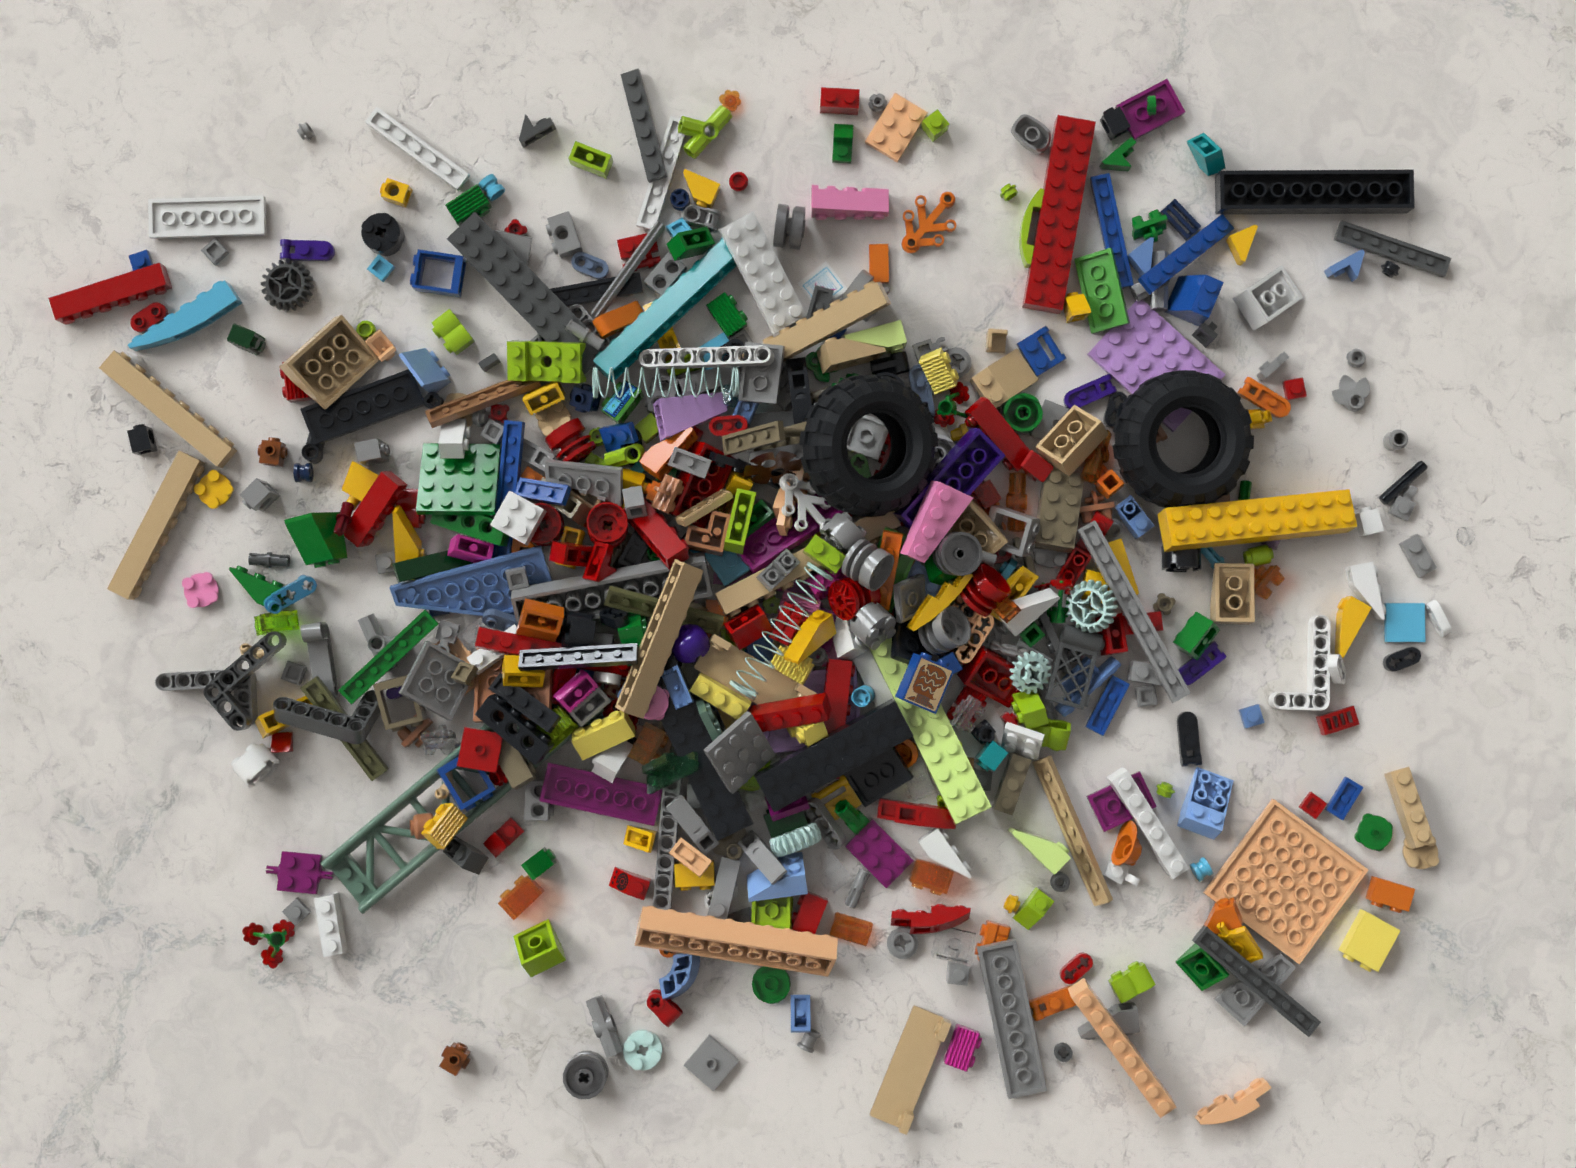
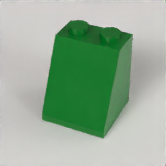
M340 512L308 513L284 520L305 565H314L315 568L326 567V563L328 565L339 564L341 559L348 558L344 535L338 536V534L334 533L337 522L336 515Z

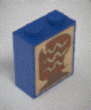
M921 652L920 655L913 653L895 697L936 714L954 670L949 668V663L940 659L937 662L932 661V656Z

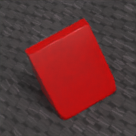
M293 732L273 734L271 752H293Z

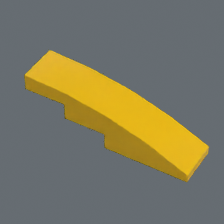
M973 575L957 576L952 585L944 582L935 597L927 594L906 627L916 631L930 622L962 592Z

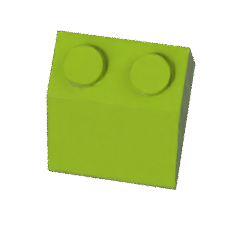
M549 919L514 935L521 965L530 977L566 961L562 945Z

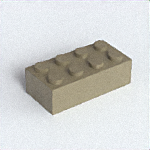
M1053 468L1046 480L1042 482L1036 517L1040 519V530L1034 540L1035 548L1069 554L1074 550L1085 474L1073 472L1068 476L1059 469Z

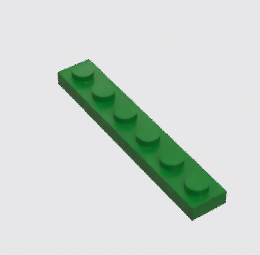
M424 610L338 691L351 705L354 704L439 623L427 610Z

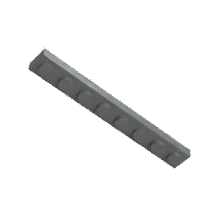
M1203 925L1192 939L1194 943L1306 1036L1310 1037L1319 1026L1321 1021L1208 927Z

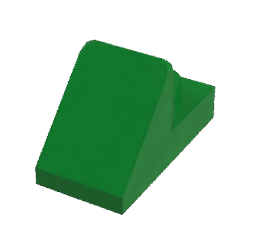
M834 124L832 162L851 163L853 125Z
M1130 137L1104 159L1099 167L1104 170L1128 172L1132 166L1125 158L1134 151L1133 147L1136 141Z

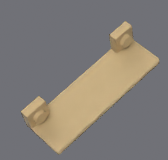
M712 634L709 639L710 649L704 657L700 655L694 665L696 670L755 704L817 694L775 669L757 661L746 659L767 682L749 674L738 672L759 694L756 695L757 698L755 700L745 696L733 688L729 682L733 680L750 689L738 677L736 671L743 670L760 677L745 661L746 657H754L739 650L736 646L716 634Z
M915 1005L912 1007L871 1108L870 1116L898 1127L900 1133L907 1135L914 1118V1108L941 1041L945 1042L951 1027L949 1019Z

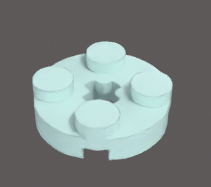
M644 1029L637 1030L631 1033L624 1043V1058L634 1070H649L656 1066L661 1059L662 1042L655 1033ZM640 1045L648 1048L646 1055L638 1053Z

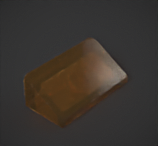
M836 912L829 935L867 946L873 923Z

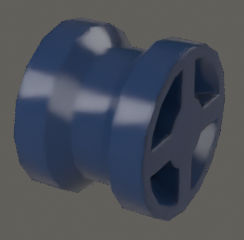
M676 189L671 193L670 201L675 210L684 211L690 205L689 194L686 190Z
M300 463L294 464L293 475L296 483H300L302 480L307 482L313 481L314 471L312 463H306L305 465Z

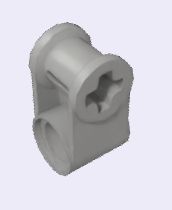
M689 205L685 208L684 220L689 226L697 228L707 226L710 232H717L718 228L716 226L718 217L721 216L720 211L695 205ZM689 212H695L697 214V218L689 219L687 217V214Z

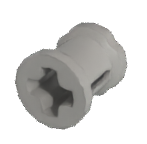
M811 1029V1032H805L797 1046L813 1053L817 1038H820L821 1034Z

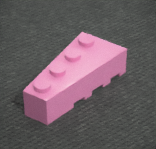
M812 185L811 217H815L816 220H825L827 217H835L836 220H844L846 217H854L856 220L873 217V219L880 220L888 217L889 189L862 188V191H858L857 188L846 187L838 190L835 186L819 189L818 185Z
M931 480L900 554L925 563L972 501L973 497L944 483Z

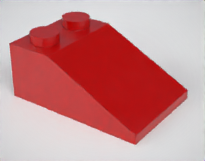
M981 645L974 658L969 663L963 664L962 670L957 673L965 685L1008 708L1014 702L1012 694L1021 692L1012 685L1013 681L1009 678L1013 675L1009 670L1015 666Z

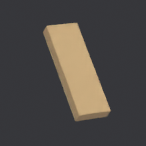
M720 489L676 516L675 520L677 524L687 527L734 497L730 491Z

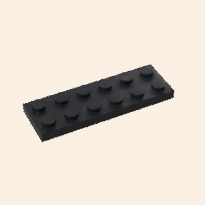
M408 369L347 391L327 409L315 403L300 410L312 441L317 446L425 406L415 377Z

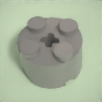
M843 512L842 514L836 513L820 530V533H825L824 540L838 551L847 554L858 540L865 539L864 536L867 533L861 526H856L852 522L853 519L848 513Z
M871 602L863 606L855 614L857 616L855 622L851 621L850 624L851 632L872 650H876L887 638H892L896 633L894 629L896 624L895 618L878 602H876L877 604Z

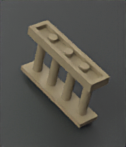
M774 421L722 436L724 456L752 449L756 452L799 444L801 431L805 430L807 422L784 427L783 421Z

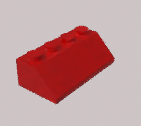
M695 441L690 450L691 453L709 459L710 452L724 455V452L700 441ZM712 460L705 479L681 471L678 479L683 481L684 489L674 500L676 505L674 511L668 514L676 517L720 489H723L732 466L719 467L714 465L715 461ZM711 512L691 524L705 528Z

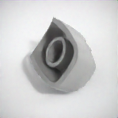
M1023 114L1013 124L1011 128L1012 135L1027 150L1039 154L1043 153L1050 145L1051 131L1034 117Z

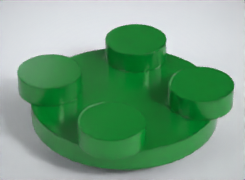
M1366 813L1358 825L1354 838L1369 849L1382 851L1391 841L1393 826L1381 816Z

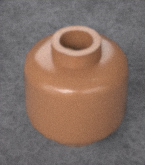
M432 813L415 814L413 816V820H410L411 836L414 835L417 840L426 839L421 832L424 830V824L429 819H433Z

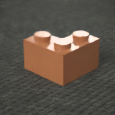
M712 511L708 529L688 525L685 541L689 549L723 556L724 542L731 514Z

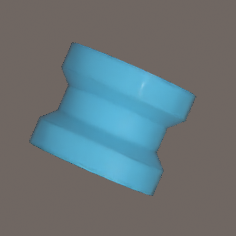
M1204 857L1198 863L1190 864V868L1199 882L1205 876L1214 874Z

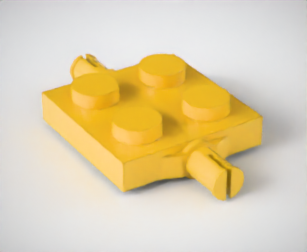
M1224 922L1217 924L1216 927L1221 932L1217 936L1247 961L1252 963L1263 959V952L1246 926L1228 930Z

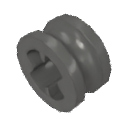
M1059 1043L1054 1048V1055L1059 1061L1067 1062L1072 1058L1073 1052L1067 1043ZM1062 1047H1065V1050L1068 1051V1054H1065V1057H1062L1061 1054L1058 1053L1059 1049L1061 1050Z

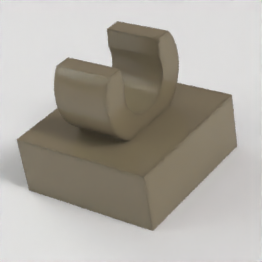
M460 661L451 678L455 682L472 686L471 681L474 677H477L478 668L475 665Z

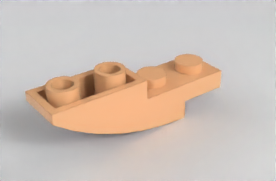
M803 466L800 471H791L796 474L795 476L799 481L807 482L811 479L808 473H804ZM780 487L772 508L777 519L776 526L779 535L787 536L789 528H792L793 519L792 515L784 516L781 509L785 505V491ZM800 489L803 494L807 495V490ZM793 495V505L796 511V503L798 504V500Z
M1257 1078L1249 1084L1250 1086L1247 1089L1235 1093L1233 1099L1227 1094L1224 1096L1219 1095L1209 1107L1201 1108L1195 1118L1201 1125L1219 1124L1240 1118L1260 1107L1256 1099L1271 1089V1086L1264 1078Z

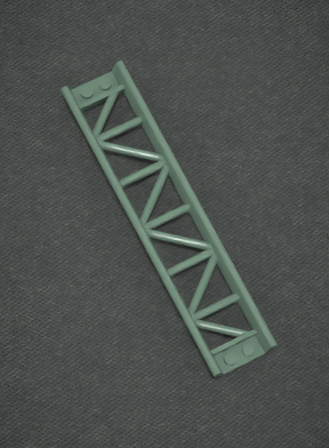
M552 704L551 710L561 705ZM604 708L600 710L595 716H593L588 722H586L582 727H586L590 722H592L596 717H598L602 712H604ZM486 724L479 729L494 732V730H492ZM572 733L562 743H560L551 753H548L542 760V762L538 763L537 765H534L535 768L541 765L552 754H554L558 749H560L564 744H566L572 738ZM461 745L321 862L325 869L333 871L359 903L358 909L362 914L440 850L430 843L406 863L381 833L416 839L414 835L411 836L409 829L386 826L385 824L409 804L412 805L418 814L428 813L419 803L417 797L440 779L436 771L437 769L459 757ZM456 767L451 770L453 779L470 799L475 797L477 794L456 769L474 773L479 772L462 767ZM509 781L492 791V797L485 801L479 799L475 802L477 806L465 814L468 819L456 835L512 789ZM450 795L442 800V804L449 803ZM374 838L400 868L379 887L374 883ZM365 841L366 872L350 854Z

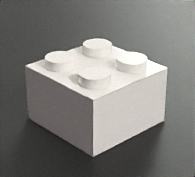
M509 491L490 526L528 546L547 511Z

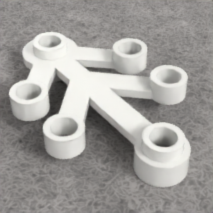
M784 474L780 478V487L785 491V505L781 509L784 516H791L795 512L793 505L794 495L798 500V520L794 523L795 529L803 531L807 528V510L820 525L821 530L830 519H825L813 504L820 505L822 509L827 510L831 506L824 503L826 499L811 496L815 495L816 492L812 489L810 483L799 481L794 474ZM800 489L807 490L811 495L803 494Z

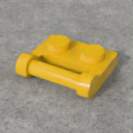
M844 774L840 776L839 780L823 790L811 794L812 798L815 797L821 800L840 787H845L846 791L824 804L835 821L840 818L834 812L835 805L840 800L846 799L854 808L862 804Z

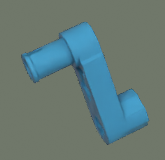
M301 575L297 580L271 593L270 596L265 598L263 605L268 612L278 614L282 609L313 593L317 587L316 581L311 576ZM305 580H307L308 582H311V583H309V586H310V587L305 588V587L303 586V585H304L303 582H304ZM287 590H290L291 592L294 591L295 593L292 595V599H289L288 597L283 599V601L285 602L284 604H282L281 600L277 597V595L279 594L281 597L286 596ZM273 604H277L276 608L271 609Z

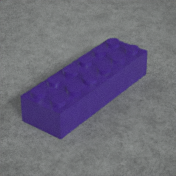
M970 428L938 463L933 473H929L926 479L928 483L921 493L913 495L911 497L912 500H910L907 506L895 511L893 514L910 530L931 480L944 483L970 496L1006 455L980 428Z

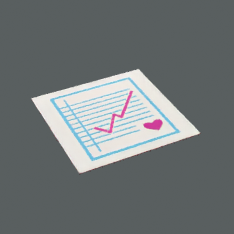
M826 261L797 283L810 300L812 299L815 285L834 290L831 303L848 289Z

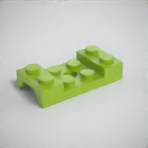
M507 341L508 381L586 382V377L582 372V354L586 343ZM546 356H549L552 360L550 367L544 363Z

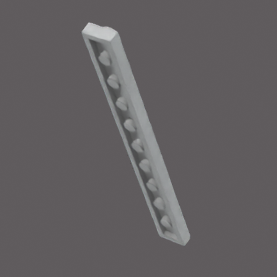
M1094 520L1078 529L1077 531L1108 588L1113 591V597L1117 598L1116 602L1171 702L1174 703L1191 694L1097 522Z

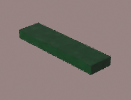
M447 550L396 562L392 565L397 582L400 583L473 564V562L447 556Z

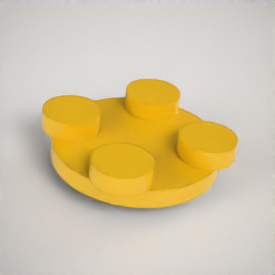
M217 470L209 471L194 486V492L211 509H216L218 506L225 504L234 491L229 479Z

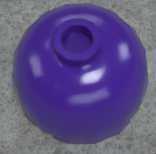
M695 624L682 625L679 630V636L672 647V654L676 660L682 663L695 662V658L700 655L704 657L710 649V641L706 632Z

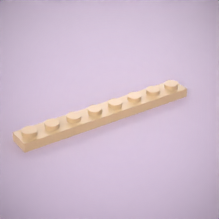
M1049 755L1033 761L1034 768L1093 905L1097 906L1111 902L1113 900L1052 756Z

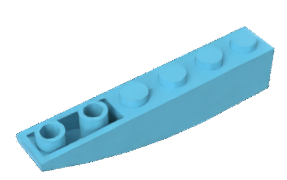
M225 280L218 281L212 286V289L198 294L194 301L183 304L179 311L167 315L161 323L150 326L143 335L134 337L131 340L132 342L128 344V347L134 351H140L177 341L212 324L242 304V301L228 282Z

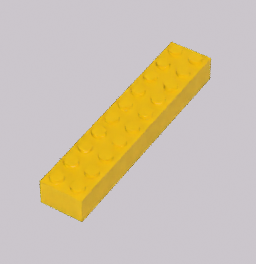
M1350 489L1168 507L1157 514L1164 552L1348 533L1357 527Z

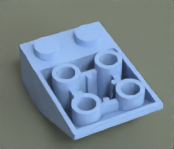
M1196 767L1181 808L1177 826L1214 840L1223 830L1234 780Z

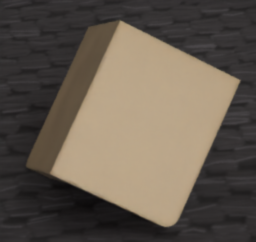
M988 329L986 332L985 352L1005 353L1008 330Z

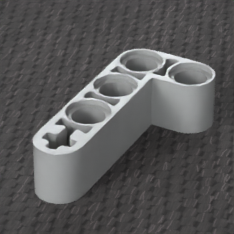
M326 622L301 625L302 640L308 645L312 678L318 675L336 698L338 697V686L328 624Z

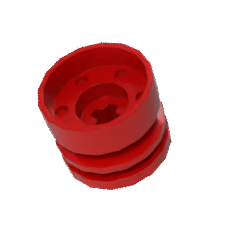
M574 418L564 423L545 438V442L551 451L561 449L556 458L557 460L563 459L562 461L579 463L597 447L594 441L589 442L592 438L590 435L580 436L586 428L579 418Z
M602 502L595 505L589 511L587 517V530L591 541L594 544L595 541L610 544L614 548L621 545L628 534V519L624 509L612 502ZM604 525H611V530H604Z
M537 503L535 505L547 511L541 523L546 521V524L549 526L543 530L539 526L531 542L539 546L552 545V541H559L562 534H564V519L559 511L551 505Z
M981 564L972 573L973 577L962 590L960 596L972 610L986 617L992 613V610L997 608V602H1003L1011 594V588L998 571L987 564Z
M850 577L836 580L830 585L828 598L832 611L836 616L848 621L856 618L855 614L866 604L871 602L874 604L878 602L880 604L881 594L880 589L870 591L860 585L859 581H853Z

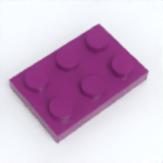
M1168 79L1121 102L1115 107H1120L1131 126L1128 131L1134 140L1185 113ZM1155 95L1156 115L1149 116L1147 114V97Z
M1138 771L1131 774L1152 809L1156 808L1157 806L1141 772ZM1111 785L1086 796L1103 832L1133 819Z
M873 819L845 845L885 888L914 861Z

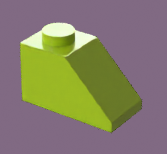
M1035 887L1012 918L1029 930L1045 915L1055 901Z

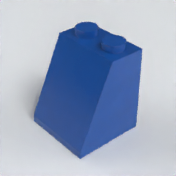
M1208 275L1178 276L1168 300V310L1163 312L1200 326L1209 318L1224 282Z

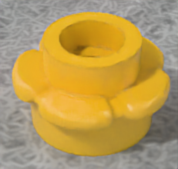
M1010 894L1006 898L1003 908L1008 910V913L1018 910L1020 906L1018 896Z

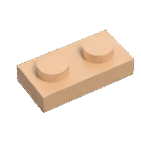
M680 838L669 852L672 857L698 877H701L712 863L709 858L683 838Z

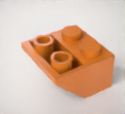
M525 598L516 634L555 642L559 636L564 619V607Z

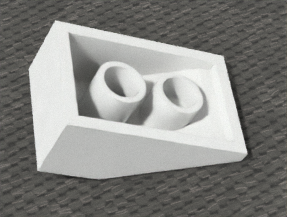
M1280 266L1238 294L1233 300L1252 329L1256 330L1298 302L1303 296L1284 267Z

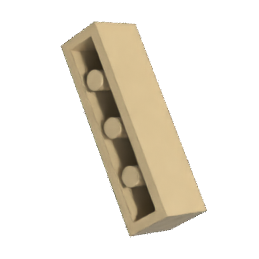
M1406 767L1385 773L1384 775L1409 849L1435 843L1410 768Z

